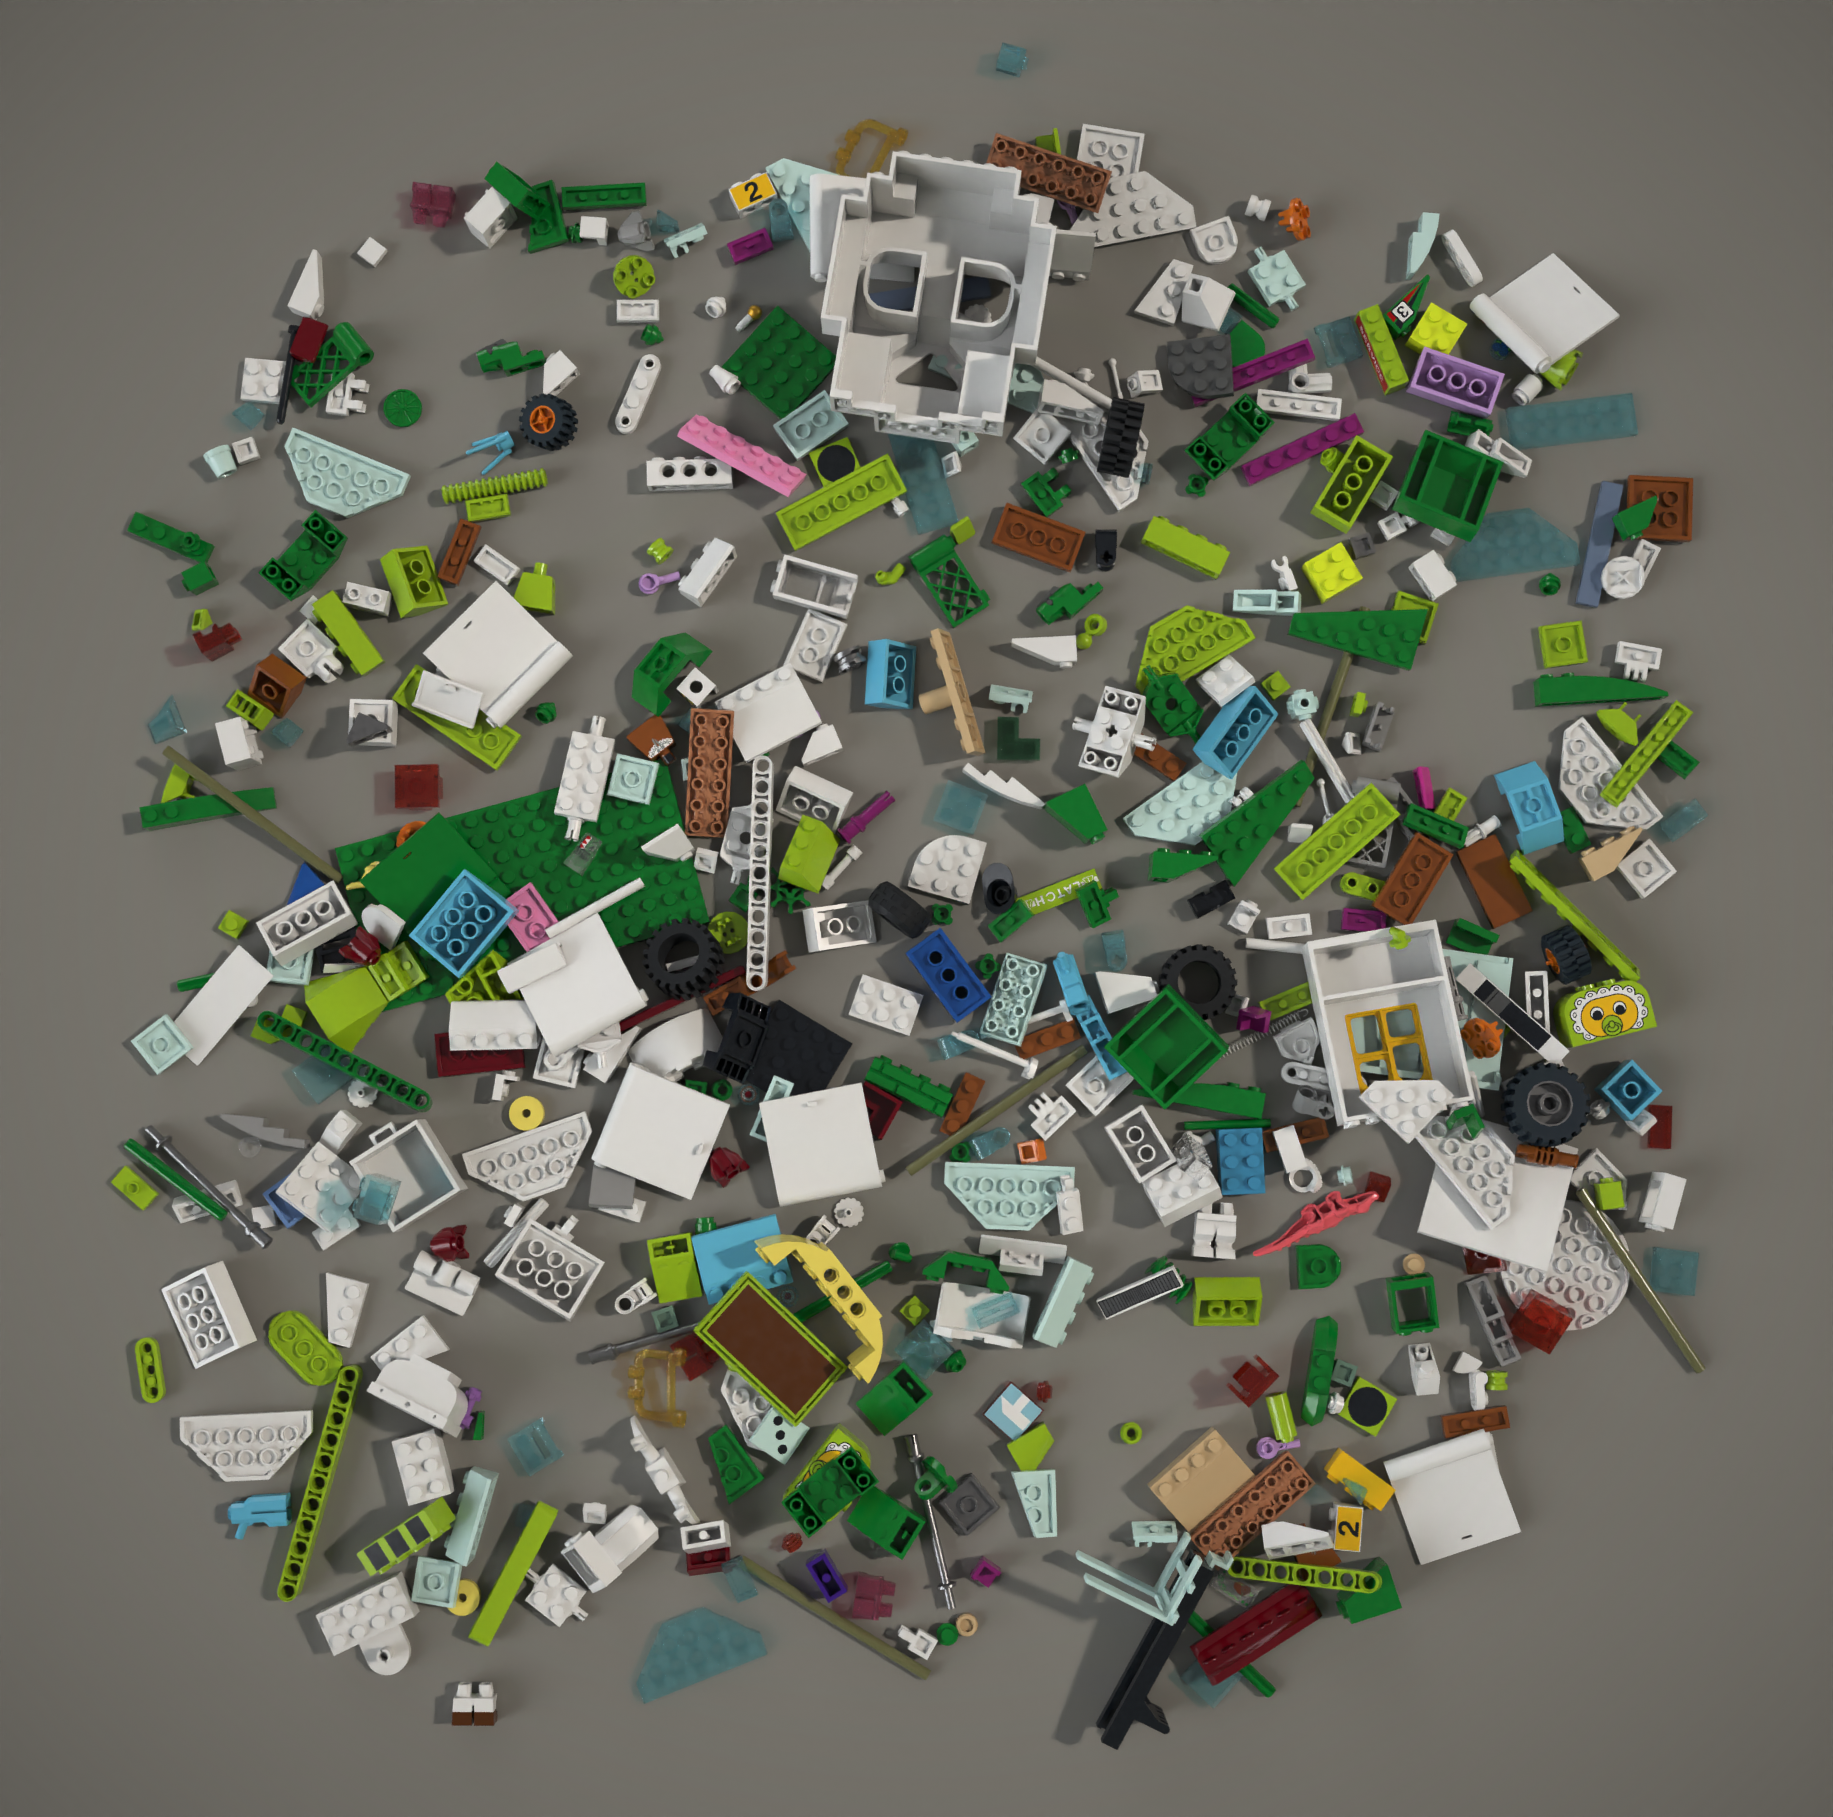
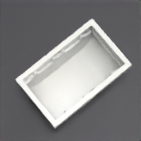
M414 1353L409 1361L399 1359L388 1363L382 1369L376 1381H372L367 1389V1392L380 1400L457 1438L462 1429L460 1424L468 1408L466 1395L458 1388L462 1380L452 1372Z

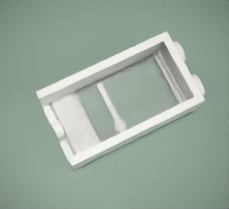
M785 554L783 560L779 559L776 572H779L778 578L773 580L770 589L775 600L811 608L847 620L858 583V575Z

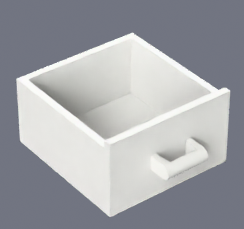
M416 1119L399 1131L392 1121L369 1135L374 1144L372 1148L349 1161L392 1232L402 1231L468 1189L426 1119ZM390 1128L394 1134L379 1143L376 1136Z

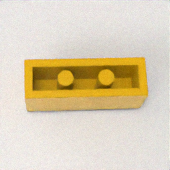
M1339 1447L1324 1467V1470L1328 1472L1327 1478L1335 1484H1338L1339 1481L1346 1486L1344 1489L1353 1497H1356L1358 1494L1364 1499L1362 1503L1372 1511L1374 1508L1382 1511L1396 1491V1489Z

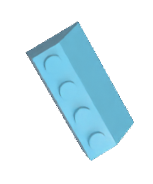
M1249 686L1222 707L1192 750L1204 764L1225 777L1233 779L1279 714L1256 686Z

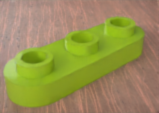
M1349 872L1341 877L1339 884L1341 890L1346 894L1374 901L1385 881ZM1349 879L1355 881L1354 887L1349 886ZM1370 885L1375 886L1376 891L1374 893L1369 891Z
M145 1337L140 1339L135 1345L141 1394L146 1402L156 1403L162 1400L166 1394L158 1341L153 1337ZM147 1344L151 1345L150 1352L145 1348ZM150 1365L155 1368L154 1373H150ZM153 1387L158 1389L157 1395L152 1393Z

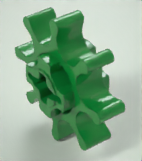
M771 868V873L777 877V882L770 889L777 893L776 900L771 903L773 908L779 902L785 901L789 904L788 913L792 915L794 913L792 907L796 901L804 902L806 907L811 906V903L804 898V893L807 889L801 887L794 888L792 893H789L787 889L781 888L788 886L789 883L785 881L780 883L782 880L778 879L779 873L776 872L775 868ZM783 892L786 897H783L780 893Z

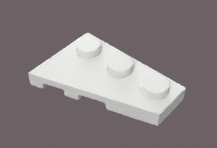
M329 1272L326 1273L328 1341L330 1343L348 1348L352 1347L369 1283Z

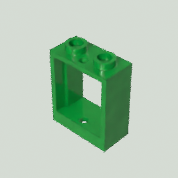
M497 161L484 178L516 208L537 221L550 206V203L519 175Z
M1429 1272L1386 1278L1391 1327L1396 1334L1407 1336L1411 1335L1414 1331L1428 1333L1432 1332L1435 1328H1440L1434 1277ZM1425 1287L1428 1318L1399 1322L1395 1291Z

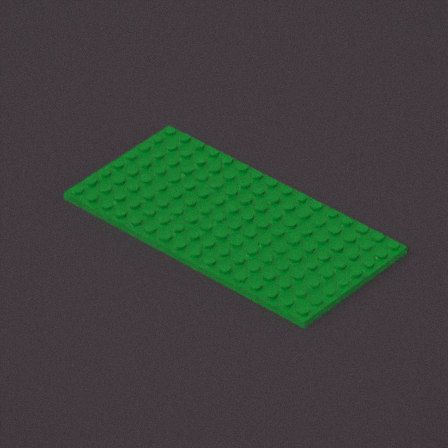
M661 759L653 761L659 763V769L650 805L608 796L607 793L612 773H608L597 822L584 821L581 825L577 842L573 841V839L571 841L565 839L569 824L568 818L554 814L560 787L445 818L510 889L512 894L508 897L532 882L558 921L567 918L640 877L645 887L598 912L616 948L648 940V938H655L652 934L654 930L662 931L661 925L666 922L670 926L673 919H677L682 923V918H688L691 923L693 920H696L701 925L710 922L697 871L694 867L693 856L684 862L681 860L677 862L649 856L641 848V846L676 824L685 833L670 771ZM400 831L335 848L345 889L352 882H360L359 880L362 879L367 866L374 861H383L397 848V836ZM587 836H590L593 839L587 844L584 850L591 854V856L588 854L585 856L584 854L586 852H584V850L578 849L579 847H577L580 846L582 841ZM366 888L346 890L350 909L358 922V925L355 926L356 931L360 926L367 931L362 921V912L370 904L378 906L380 904L379 901ZM507 925L476 964L492 950L505 958L508 963L525 954L526 950ZM404 928L396 946L404 941H408L428 973L429 978L393 1001H390L382 1013L444 996L461 979L437 959L426 961L419 953V950H421L419 944L409 936L410 934ZM379 942L380 956L391 951Z

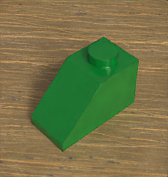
M1656 496L1621 511L1612 518L1623 541L1628 538L1633 541L1643 536L1642 532L1649 527L1658 500Z

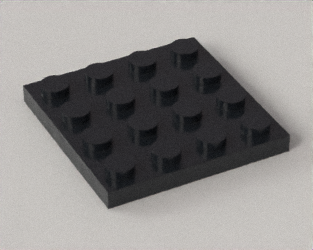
M778 1000L769 1015L767 1033L755 1066L749 1071L746 1081L767 1093L774 1075L794 1083L790 1096L825 1090L851 1048L852 1043L783 1001Z

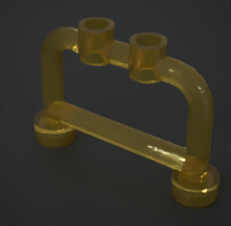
M872 119L862 120L854 130L848 129L844 139L848 143L845 149L839 147L835 159L839 160L836 166V174L849 176L844 172V168L849 163L852 152L859 143L865 128H872L888 135L869 173L880 171L893 143L899 146L904 145L908 136V130L902 127L896 130Z
M675 1348L674 1352L643 1349L635 1356L634 1365H630L628 1369V1378L634 1379V1386H630L628 1390V1398L634 1399L635 1410L641 1417L649 1420L672 1422L673 1427L684 1428L687 1418L686 1411L676 1410V1366H684L687 1356L686 1349ZM645 1358L667 1360V1413L649 1411L643 1406L645 1388L643 1387L645 1374L643 1360Z

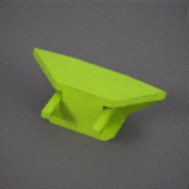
M1626 702L1619 709H1603L1596 712L1602 726L1614 737L1633 746L1638 744L1636 722L1641 715L1638 714L1634 720L1622 711L1627 705Z
M174 764L165 785L161 803L169 802L178 797L182 799L187 797L194 798L195 796L190 795L189 792L196 779Z

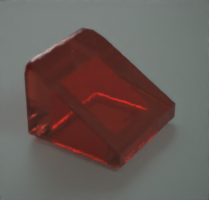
M1370 1172L1364 1193L1376 1191L1379 1195L1376 1201L1384 1203L1391 1187V1178L1379 1173Z

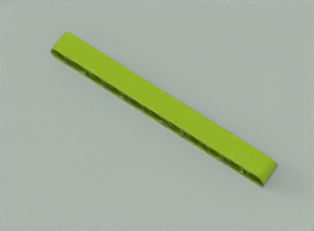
M351 1364L342 1368L337 1378L277 1590L278 1597L284 1602L295 1599L303 1589L363 1377L362 1368L357 1364ZM348 1369L354 1371V1380H349L347 1378L346 1374ZM342 1391H346L349 1394L348 1402L341 1399L340 1394ZM336 1412L342 1414V1423L336 1422L334 1418ZM329 1434H334L337 1437L336 1444L329 1442ZM323 1455H327L331 1459L330 1466L323 1463ZM317 1477H322L324 1479V1487H320L317 1485ZM311 1498L318 1501L319 1507L317 1509L311 1506ZM305 1520L311 1521L313 1525L312 1530L305 1528ZM299 1541L306 1544V1551H301L298 1548ZM293 1563L300 1566V1573L292 1570ZM286 1585H291L294 1588V1594H289L286 1591Z

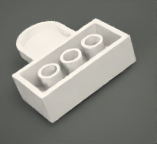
M401 1571L321 1610L316 1615V1618L334 1656L359 1644L368 1665L373 1671L381 1675H392L402 1670L411 1656L410 1642L401 1623L415 1617L420 1611L416 1602L411 1601L412 1593Z

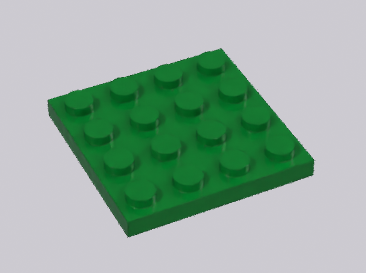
M777 305L724 363L722 368L738 376V380L741 382L740 385L781 420L799 408L834 370L836 355Z

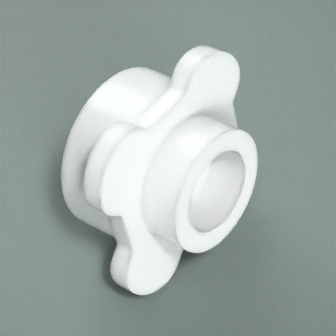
M1604 1099L1594 1101L1590 1106L1589 1115L1592 1114L1597 1120L1605 1118L1610 1113V1102H1605Z

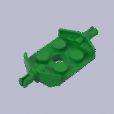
M1147 665L1142 670L1149 678V683L1142 694L1146 697V706L1168 736L1188 734L1196 744L1201 738L1196 727L1204 710L1200 708L1177 673L1158 675L1150 665ZM1169 698H1174L1176 701L1175 707L1172 709L1166 708V701Z

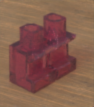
M413 182V198L410 207L413 211L414 223L425 225L427 216H433V225L445 228L447 219L452 218L456 199L453 188Z
M859 1571L852 1618L879 1620V1617H891L893 1604L881 1602L882 1595L894 1596L896 1583L884 1580V1576H874Z

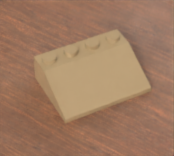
M1212 1426L1147 1485L1184 1528L1192 1534L1193 1531L1249 1483L1255 1475Z

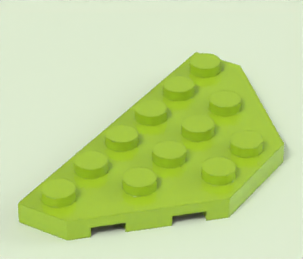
M1186 605L1150 626L1135 686L1140 695H1142L1149 683V678L1142 671L1147 665H1150L1158 675L1175 672L1179 675L1180 680L1184 682L1252 642L1256 637L1243 619H1235L1223 614L1203 611Z

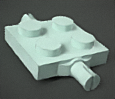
M1262 246L1257 248L1254 253L1260 262L1248 270L1249 276L1269 307L1278 302L1286 301L1291 311H1294L1299 305L1296 303L1293 295L1305 287L1304 280L1285 250L1273 256H1267Z

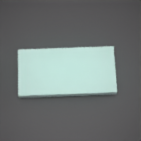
M1006 952L979 1032L981 1035L1021 1047L1048 967L1047 964Z

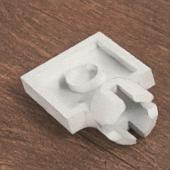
M308 618L278 648L309 679L316 674L324 682L331 683L337 678L330 671L333 669L341 675L344 670L343 664L335 657V653L338 650L337 646Z

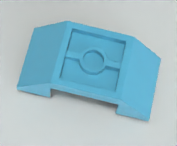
M1535 761L1494 775L1500 794H1506L1519 829L1520 833L1516 835L1523 855L1564 841L1563 819L1548 778Z

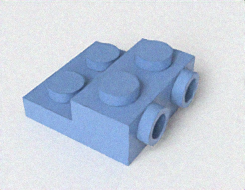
M287 1175L262 1194L285 1227L290 1229L306 1216L275 1193L289 1175Z

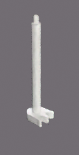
M1062 999L1059 1001L1060 1006L1031 1015L1029 1024L1062 1012L1067 1022L1072 1021L1073 1018L1066 1000ZM980 1035L981 1039L987 1038V1036Z
M952 1031L951 1035L960 1041L1023 1066L1022 1077L1029 1080L1034 1078L1038 1065L1037 1059L1030 1057L1028 1060H1025L961 1032L956 1033Z

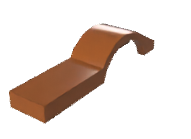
M787 950L777 954L768 961V983L766 987L797 969L795 965L792 966L786 956L788 954ZM745 973L707 994L703 999L712 1015L715 1016L726 1010L722 1007L729 993L741 992L746 996H750L758 991L751 990L747 986ZM755 975L752 978V985L756 988L762 985L763 980L761 976Z

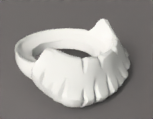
M1305 1158L1307 1167L1290 1172L1289 1181L1296 1191L1316 1193L1322 1187V1176L1316 1165L1311 1160ZM1299 1170H1310L1313 1174V1179L1306 1187H1299L1294 1182V1174Z

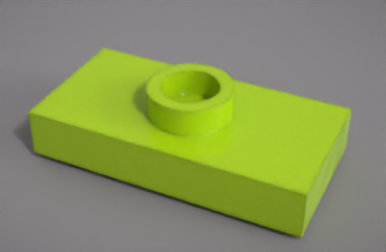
M507 494L465 501L468 521L472 523L511 516Z
M1449 787L1433 813L1454 821L1468 798Z
M128 1165L124 1166L111 1181L114 1186L141 1210H146L159 1195L154 1188Z

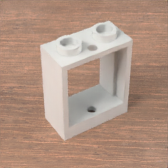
M1652 1172L1639 1222L1646 1223L1645 1228L1665 1232V1229L1673 1230L1687 1179L1668 1173Z
M590 1531L584 1534L579 1532L564 1543L566 1547L561 1553L592 1593L607 1587L622 1573Z

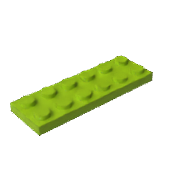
M887 453L776 512V515L794 550L797 551L908 491Z
M416 664L392 699L498 771L522 736L507 725H504L501 729L498 726L494 729L485 720L488 716L480 708L474 728L470 729L413 707L412 703L415 701L422 672L425 670Z
M1371 782L1275 866L1274 870L1304 900L1401 814Z

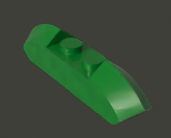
M1330 1316L1317 1319L1314 1325L1301 1406V1418L1311 1427L1323 1421L1328 1402L1338 1336V1323Z

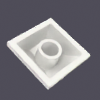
M678 824L641 846L642 850L649 856L677 862L679 860L682 862L693 856L692 852L695 851L693 845Z

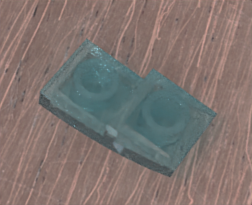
M1694 798L1659 825L1670 840L1674 842L1704 820L1708 814L1697 799Z

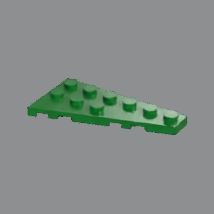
M1428 609L1294 613L1287 635L1410 671Z
M1300 760L1199 835L1208 850L1213 852V856H1218L1216 862L1231 886L1235 887L1315 779L1305 761Z

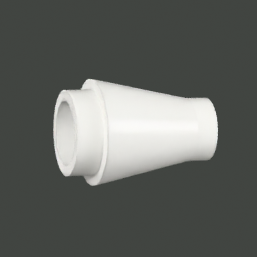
M715 365L710 370L709 374L724 393L732 395L739 389L741 382L738 380V376L726 371L719 365Z

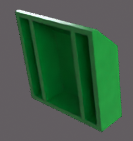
M1425 430L1411 458L1392 510L1471 542L1479 531L1504 462Z
M1169 984L1104 1046L1164 1110L1216 1063L1230 1047Z

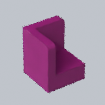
M1256 1006L1239 1009L1236 1029L1239 1031L1252 1029L1261 1033H1267L1269 1031L1271 1011Z
M982 1556L970 1575L971 1579L974 1581L977 1579L989 1588L996 1576H1000L1002 1572L999 1566L985 1556Z

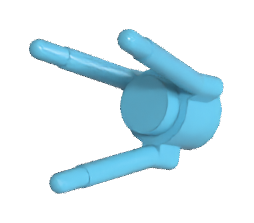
M508 431L473 442L472 446L477 447L466 451V454L470 455L493 445H496L498 451H504L482 471V475H485L506 455L512 453L511 448L515 444Z

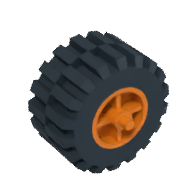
M542 393L539 394V397L536 395L531 397L532 401L528 400L525 403L527 405L526 408L521 410L523 416H519V421L522 422V425H519L520 430L524 431L522 434L524 438L528 439L529 443L549 451H554V449L561 450L562 446L567 447L569 445L568 441H573L575 438L573 433H577L578 430L575 427V424H578V419L574 418L577 413L572 409L573 406L552 394L546 395Z
M1565 925L1541 937V948L1546 965L1549 966L1551 972L1562 984L1567 985L1591 974V959L1587 947L1572 927Z

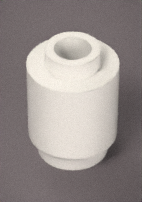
M1527 374L1514 388L1512 398L1522 406L1530 403L1543 389L1542 379L1536 374Z

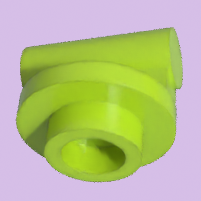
M1335 447L1328 448L1323 451L1320 463L1328 472L1334 473L1344 454Z
M1396 927L1389 929V934L1393 937L1389 942L1390 947H1395L1399 950L1408 946L1411 937L1406 935L1405 931Z

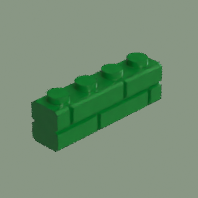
M883 1055L880 1058H874L864 1079L865 1081L939 1117H943L953 1096L950 1093L951 1088L941 1083L937 1087L930 1083L931 1078L922 1074L917 1077L911 1074L912 1069L902 1064L898 1068L891 1064L893 1060Z

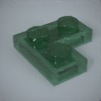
M998 717L997 760L1040 761V739L1019 738V717Z

